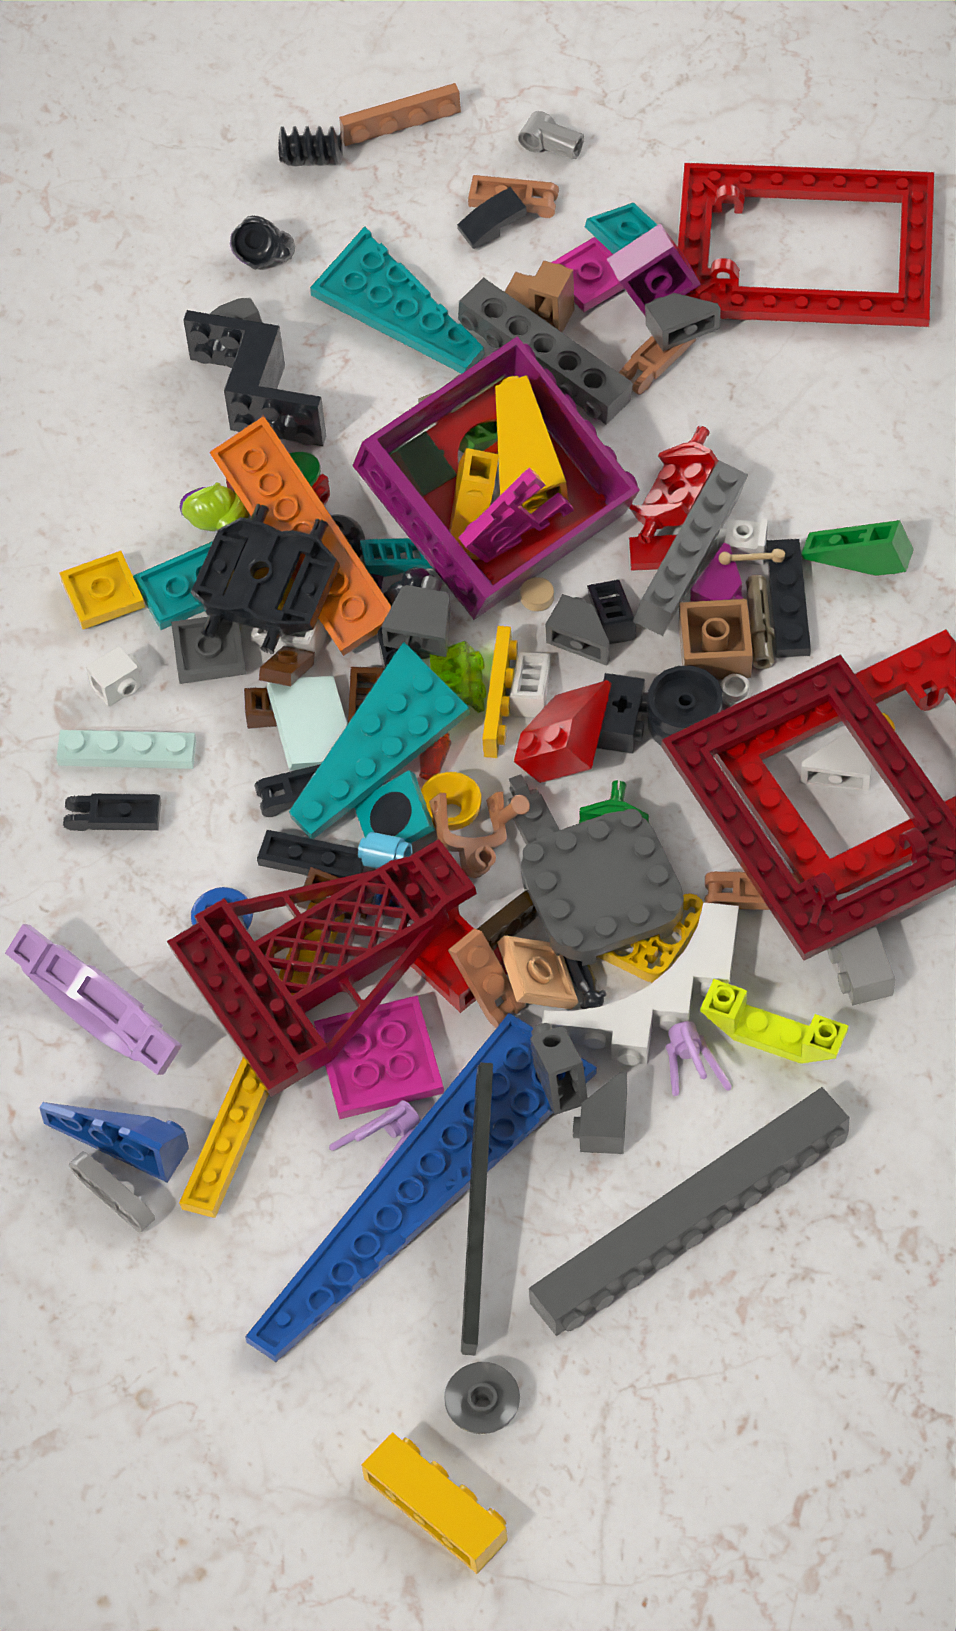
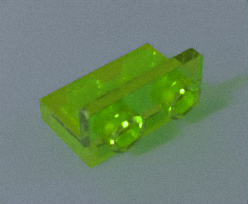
M462 641L448 646L446 657L430 654L431 670L467 706H471L477 713L485 711L484 698H486L487 692L483 683L482 670L485 668V663L481 653L475 651L466 641Z

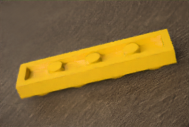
M510 626L497 627L482 737L484 757L497 758L499 745H505L507 727L502 725L503 716L509 717L510 696H506V689L512 686L514 668H509L510 660H516L518 641L512 640Z

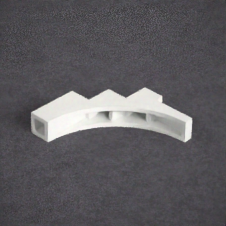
M703 903L698 926L687 948L672 967L649 986L625 999L601 1007L575 1011L544 1010L542 1023H549L552 1028L565 1027L572 1042L575 1044H584L593 1049L611 1047L613 1061H619L625 1065L648 1064L653 1027H660L665 1031H669L677 1023L690 1021L693 993L706 997L713 979L731 984L739 906Z

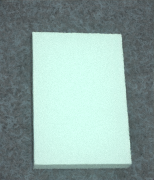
M334 676L299 678L291 687L268 682L267 690L289 771L321 764L347 726Z

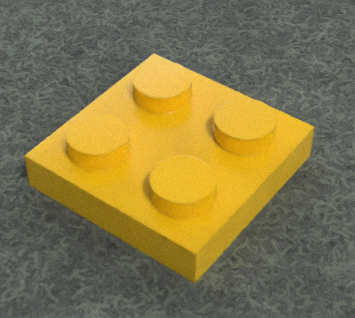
M121 550L59 572L61 582L82 630L145 608L142 595Z

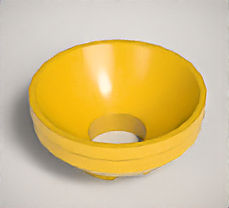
M444 772L437 774L426 781L421 788L434 827L435 824L429 801L439 793H446L447 805L454 804L461 808L459 815L451 818L448 817V829L450 831L462 829L470 825L480 812V789L474 780L462 773Z

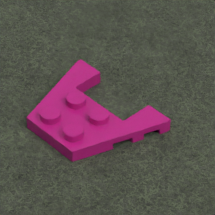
M529 467L475 521L470 523L458 538L465 548L487 563L521 543L520 535L534 527L541 531L550 525L547 519L559 512L564 517L574 509L559 492L532 513L524 509L521 504L546 486L540 476Z

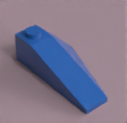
M42 1102L39 1107L45 1125L168 1183L189 1150L186 1132L179 1124L170 1120L164 1122L150 1116Z

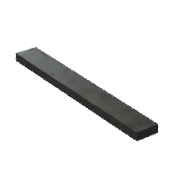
M481 1062L480 1065L478 1064L476 1074L461 1335L462 1355L472 1356L476 1355L479 1335L493 1063Z

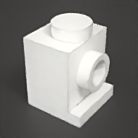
M761 518V522L728 519L727 528H720L718 547L720 548L723 543H727L730 545L733 554L765 553L768 519ZM764 560L735 561L736 563L755 565L764 564Z

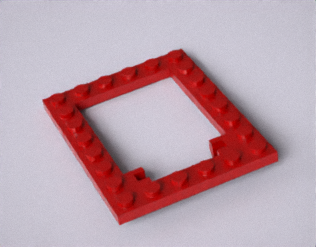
M684 163L678 248L689 262L701 284L685 296L717 303L720 307V319L929 327L934 172ZM744 197L901 203L898 293L739 286L740 269L731 259H716L712 262L711 268H708L712 213H722V203L734 204V213L742 214ZM726 272L730 278H717V274Z
M945 629L855 673V675L875 704L904 690L907 691L922 711L935 708L941 703L946 693L949 694L956 704V641ZM931 687L930 692L926 694L924 690ZM827 701L714 757L799 881L802 883L824 872L832 880L837 895H840L911 861L912 847L910 846L903 850L899 844V835L914 828L915 825L911 819H908L831 859L762 761L841 722L842 720ZM956 796L944 802L956 817Z

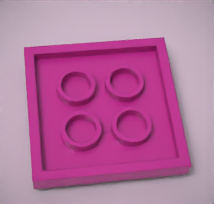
M418 996L378 1005L338 1055L325 1065L339 1120L392 1107L402 1100L408 1103L444 1093L443 1083ZM355 1011L315 1020L314 1027L324 1042L328 1043Z

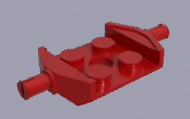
M698 426L688 443L679 444L658 454L659 459L664 464L663 468L660 470L643 504H631L629 507L636 519L644 525L637 536L642 543L649 544L657 529H663L665 526L683 525L718 462L717 457L711 449L703 446L710 434L706 427Z

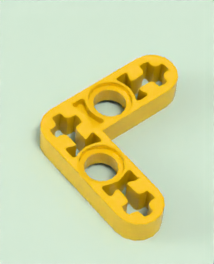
M683 894L684 910L687 911L690 907L695 908V913L690 912L685 918L683 925L681 923L683 918L682 912L680 921L673 929V932L681 936V940L678 943L667 944L657 934L652 936L649 941L643 939L629 944L632 946L633 951L627 956L617 955L612 950L596 957L647 982L653 983L672 967L688 946L698 926L704 902L695 894ZM659 951L663 953L660 957V967L655 966L653 969H649L648 963L653 964L656 961Z

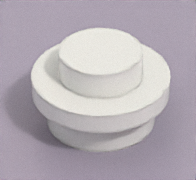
M730 674L720 682L722 702L728 706H733L752 696L750 682L740 674Z

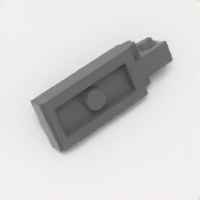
M522 774L509 778V790L512 796L523 795L530 803V809L526 814H519L513 818L525 844H530L542 836L559 831V827L537 788L529 791ZM512 798L508 799L509 804L511 803Z

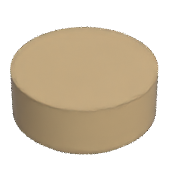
M535 577L528 579L521 586V602L527 609L543 611L552 605L554 589L548 580Z

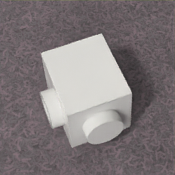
M117 646L86 666L90 686L108 707L124 697L131 696L142 686L139 672L142 671L140 663L133 654L127 655L120 646Z

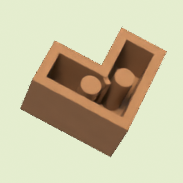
M544 260L535 276L515 271L504 291L562 333L575 310L573 269L567 268L562 264H554Z

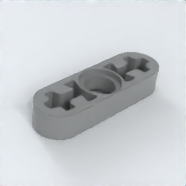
M82 1151L69 1163L73 1174L136 1231L142 1232L155 1220L153 1213L147 1205L88 1153Z

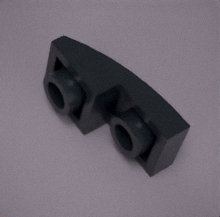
M509 187L471 211L457 224V229L469 245L475 249L500 237V228L526 216L527 209L513 189Z

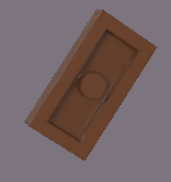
M283 646L260 667L259 680L291 687L314 665L315 652Z

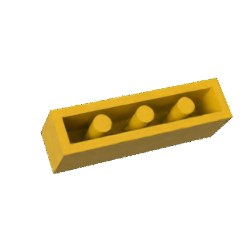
M392 1432L361 1464L364 1480L478 1574L508 1541L506 1521L494 1509L489 1508L486 1510L478 1504L476 1495L463 1484L458 1487L449 1480L448 1472L436 1461L429 1463L420 1455V1449L410 1439L404 1437L401 1440Z

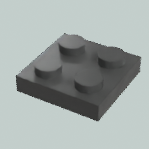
M208 616L171 622L180 684L246 674L239 623L223 619L218 626L215 637L208 638L201 634Z

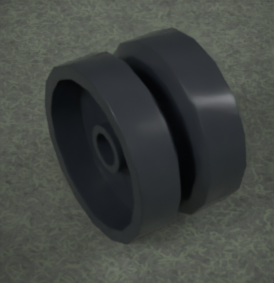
M675 666L664 670L654 678L648 690V729L654 741L660 746L662 739L722 711V688L718 680L707 670L695 666Z

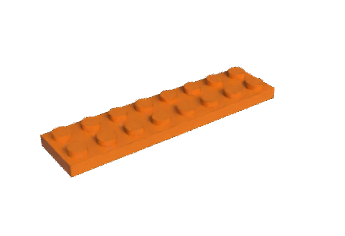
M264 416L211 450L209 453L251 517L256 504H260L269 508L263 523L280 531L294 530L310 534L315 519H322L328 523L321 541L338 560L340 568L318 618L343 656L376 635L390 611L391 605ZM305 554L300 555L296 565V570L294 574L291 576L294 581L304 560Z

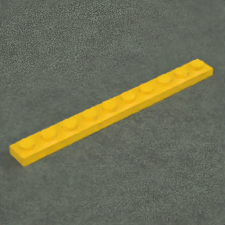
M310 902L307 910L317 904ZM344 914L335 918V922H343ZM323 930L313 931L305 936L304 940L320 942ZM331 932L328 943H334L338 932ZM292 948L289 949V952L286 956L287 960H289ZM301 950L298 961L313 963L316 952ZM329 953L324 954L322 964H325ZM281 969L278 975L281 980H283L286 971L284 969ZM294 971L291 982L307 984L310 973ZM242 1057L179 1204L182 1210L216 1218L269 1095L244 1057Z

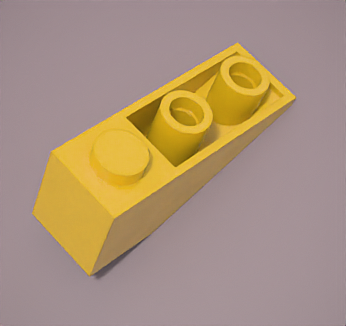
M466 448L458 465L449 532L471 559L479 560V557L465 548L458 537L491 504L498 465V454Z

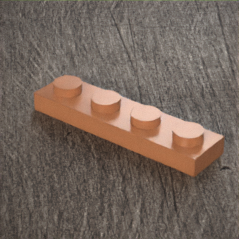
M456 83L341 116L339 121L343 143L345 146L360 143L368 139L460 113L459 89Z

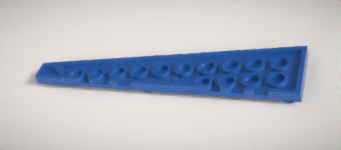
M507 1014L248 1332L245 1338L249 1345L277 1362L470 1188L475 1086L478 1064L480 1065L481 1062L493 1063L487 1172L553 1114L533 1063L530 1043L533 1027L514 1015ZM581 1058L585 1082L587 1083L597 1074V1067ZM565 1072L557 1074L559 1081L565 1077Z

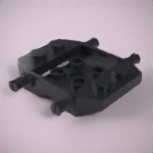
M256 504L251 519L241 517L218 529L191 590V594L206 610L205 612L208 615L201 631L202 635L214 638L218 626L223 619L263 629L268 632L260 649L266 653L274 654L277 643L283 635L286 636L314 629L340 564L321 541L328 527L326 521L315 519L310 534L294 530L280 531L263 523L269 508ZM301 554H305L282 611L277 610L279 604L283 601L291 576L296 570ZM263 567L269 568L267 576L261 579L254 578V574L258 569Z

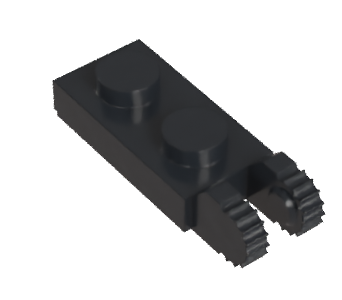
M92 793L91 796L74 795L67 797L65 800L66 810L76 813H87L90 811L89 814L65 815L63 826L70 831H86L89 828L90 830L159 831L161 797L158 794Z

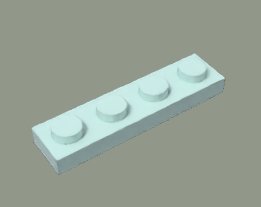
M60 730L56 759L58 766L193 769L196 737L195 733Z

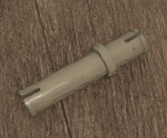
M752 575L745 581L753 652L752 661L754 667L767 669L775 663L772 649V641H774L775 634L774 629L770 625L767 579L762 575Z

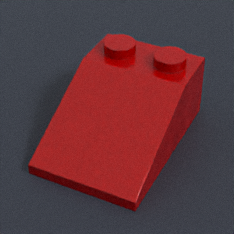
M605 680L555 695L520 733L514 763L539 783L592 769L611 683Z

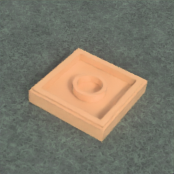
M505 935L497 942L517 1002L572 1009L579 1003L564 957L561 954L557 956L550 947V942Z

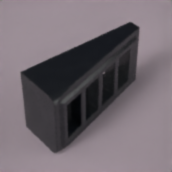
M620 580L587 585L591 604L595 608L609 644L634 640L636 638V623L633 622L634 615ZM615 594H616V596H614V597H609V598L600 599L601 597H606V596H610V595H615Z

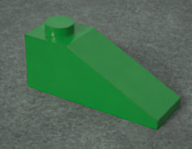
M896 520L809 532L801 555L804 560L879 576L906 572L914 549L901 521Z

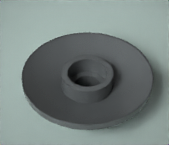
M476 1362L462 1367L450 1378L445 1389L444 1401L449 1417L458 1427L474 1434H489L504 1428L515 1417L520 1404V1392L515 1378L505 1368L490 1362ZM480 1399H486L490 1402L487 1407L483 1408L478 1407L476 1403Z

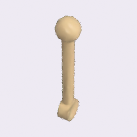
M774 549L772 553L731 555L728 552H722L719 555V562L723 565H727L731 561L772 559L774 562H782L785 552L781 549Z

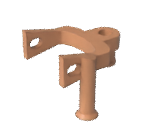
M496 792L486 799L494 831L492 835L477 838L462 837L450 832L448 829L446 793H439L429 801L437 838L441 840L448 851L459 852L461 868L467 876L479 878L490 870V867L496 861L493 849L502 845L507 838L505 824L519 814H526L530 809L529 800L525 796L515 795L511 803L505 808L503 792Z

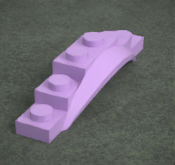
M23 924L5 954L18 963L23 972L58 1007L90 1034L129 1059L142 1062L155 1074L164 1075L182 1045L161 1029L163 1025L143 1010L144 1005L95 966L86 965L64 946L55 945L31 925Z

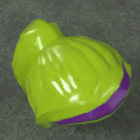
M218 482L213 486L197 488L186 493L181 499L179 506L181 515L189 520L193 526L211 532L218 531V529L241 517L248 519L250 515L236 492L221 486Z

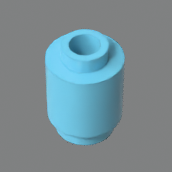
M370 832L366 838L363 837L358 847V857L362 858L363 865L372 868H379L391 860L412 855V844L405 842L404 838Z

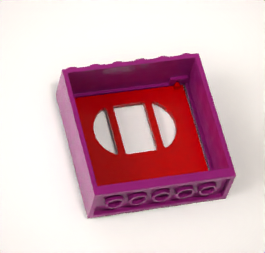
M518 336L362 441L352 465L473 620L518 590L525 581L535 578L624 515L640 491L635 477L621 467L617 462L615 452L601 442L592 423L582 418L576 410L573 399L569 395L562 393L556 385L553 374L548 369H543L536 360L533 349L528 344H523ZM527 375L566 480L569 503L574 510L564 517L561 512L547 519L550 525L541 531L534 527L520 535L521 543L487 563L480 558L479 560H473L449 532L459 465V446L463 437L472 428L482 423L497 421L495 386L501 384L508 377L519 376L520 378ZM504 376L502 380H500L499 382L488 388L486 391H484L483 393H481L480 395L469 401L467 404H465L464 406H462L461 408L452 413L454 409H456L457 407H459L460 405L471 399L473 396H475L476 394H478L479 392H481L482 390H484L485 388H487L495 381ZM432 424H436L430 429H428L426 432H424L423 434H421L420 436L406 444L404 447H402L401 449H399L398 451L389 456L391 452H393L394 450L408 442L410 439H412L413 437H415L416 435L430 427ZM498 441L485 449L484 452L498 454Z

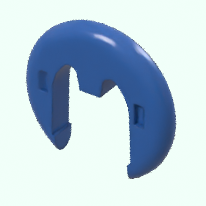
M219 887L203 893L195 901L191 910L192 926L197 924L194 915L225 898L227 903L248 898L242 892L233 888ZM253 913L241 916L246 930L249 929L252 923Z

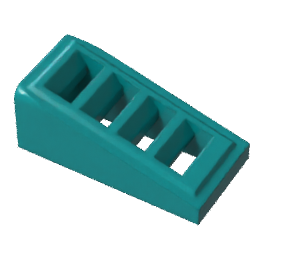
M410 538L368 539L360 541L364 566L371 574L387 577L404 574L408 568H432L421 552V559H414L413 551L418 550V548ZM406 552L407 559H401L400 553ZM387 555H393L394 559H388Z

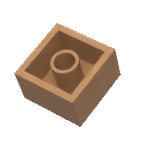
M747 599L679 602L678 626L682 666H695L707 670L717 680L724 679L730 674H740L745 678H751L753 653Z

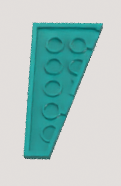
M366 226L361 229L310 287L311 296L461 374L477 364L485 355L484 347L462 324H457L448 315V310L441 303L438 305L431 297V293L402 263H397L389 255V250L382 243L379 244L372 237L371 232Z
M403 642L290 809V817L309 838L315 839L469 716V707Z

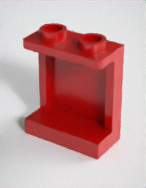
M458 905L447 912L449 921L411 967L461 1013L474 1003L476 999L448 951L474 929L460 915ZM497 947L493 952L507 975L500 949Z

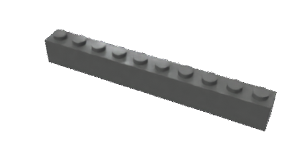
M823 1087L819 1088L529 1287L531 1306L556 1336L565 1330L569 1332L576 1329L583 1322L585 1316L595 1309L600 1311L606 1308L613 1301L614 1296L625 1288L626 1290L635 1288L641 1283L644 1275L654 1268L657 1270L662 1269L671 1262L677 1252L683 1248L690 1249L701 1241L703 1234L712 1228L719 1229L730 1221L732 1214L742 1207L747 1209L756 1204L761 1198V1194L771 1187L776 1189L782 1186L794 1171L800 1167L805 1169L811 1166L818 1159L820 1153L829 1147L834 1149L840 1146L848 1137L850 1117Z

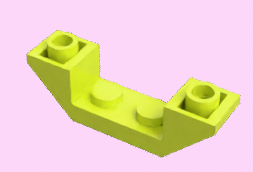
M713 979L700 1008V1012L734 1041L800 1064L836 1059L849 1029V1025L814 1014L811 1024L808 1026L747 1005V990Z

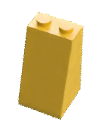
M527 375L520 378L519 376H511L504 379L501 384L495 386L500 495L530 467L540 476L546 486L521 504L524 509L532 513L558 492L569 502L566 480Z

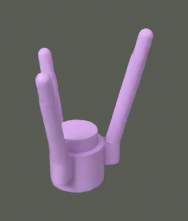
M684 1021L672 1026L668 1032L671 1043L666 1045V1050L669 1055L673 1096L679 1095L678 1055L682 1059L692 1058L700 1078H707L704 1065L699 1056L700 1051L723 1087L727 1091L731 1090V1084L707 1047L704 1036L698 1034L695 1024L690 1021Z
M402 1100L381 1116L330 1144L329 1149L334 1151L353 1140L361 1141L384 1128L391 1137L396 1138L399 1135L402 1138L378 1171L380 1172L414 1130L413 1128L419 1124V1116L409 1103Z

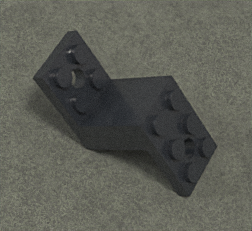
M191 310L186 311L183 321L190 360L202 364L210 363L232 368L224 388L231 431L239 433L264 416L279 439L299 442L303 445H324L326 429L322 397L277 389L285 368L279 325Z

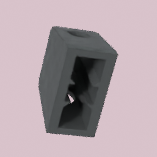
M425 576L420 587L406 585L401 588L382 624L384 646L399 649L402 643L405 642L415 652L447 656L451 617L450 595L447 592L440 591L442 582L438 578Z
M541 1023L535 1026L530 1038L533 1063L553 1114L557 1115L581 1107V1103L588 1098L583 1061L566 1028L562 1026L552 1028L549 1023ZM565 1072V1077L559 1081L557 1074Z

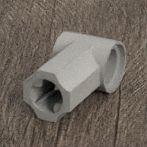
M535 111L518 134V141L522 147L530 152H540L543 148L570 159H577L584 143V134L556 124L554 119L543 111Z

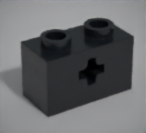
M605 673L603 681L608 680L611 683L597 748L633 754L636 741H642L645 721H640L642 712L648 713V693L645 692V679Z

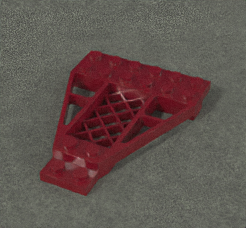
M438 839L411 856L391 860L374 871L227 903L225 898L194 915L197 924L169 939L167 943L269 1096L273 1097L331 1062L449 921L447 912L475 896L477 891L474 884L441 840ZM376 894H383L381 905L365 904V901ZM328 897L303 913H300L294 905ZM391 899H392V901L394 902V904L397 906V908H396V907H389V903H390V900H391ZM286 906L294 917L256 941L252 939L238 918L239 916ZM345 912H353L350 923L335 922V918ZM361 914L377 915L374 927L358 925ZM385 917L400 918L398 930L382 928ZM323 930L320 942L304 940L305 936L313 931ZM331 932L346 933L344 945L328 943ZM355 935L371 937L368 948L352 946ZM379 938L386 939L377 945ZM292 948L289 960L274 958V955L281 950ZM300 951H315L316 955L313 963L298 961ZM324 954L340 955L337 966L322 964ZM349 956L356 957L353 960L347 962ZM400 956L370 994L362 1000L353 988V984ZM273 968L286 970L283 980L280 979ZM294 971L310 973L307 984L292 983ZM318 974L326 975L321 979L317 980ZM347 992L358 1008L331 1041L325 1043L305 1013L337 993Z

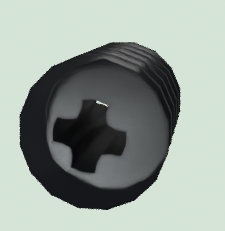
M281 126L278 139L279 161L281 163L282 157H284L286 165L291 166L296 157L299 166H303L308 157L311 165L315 166L319 157H321L322 163L329 165L331 157H333L335 164L341 165L343 156L342 131L337 135L334 127L330 126L328 134L324 135L321 126H318L315 135H312L309 126H305L303 135H299L297 127L293 126L291 134L287 135L284 126Z

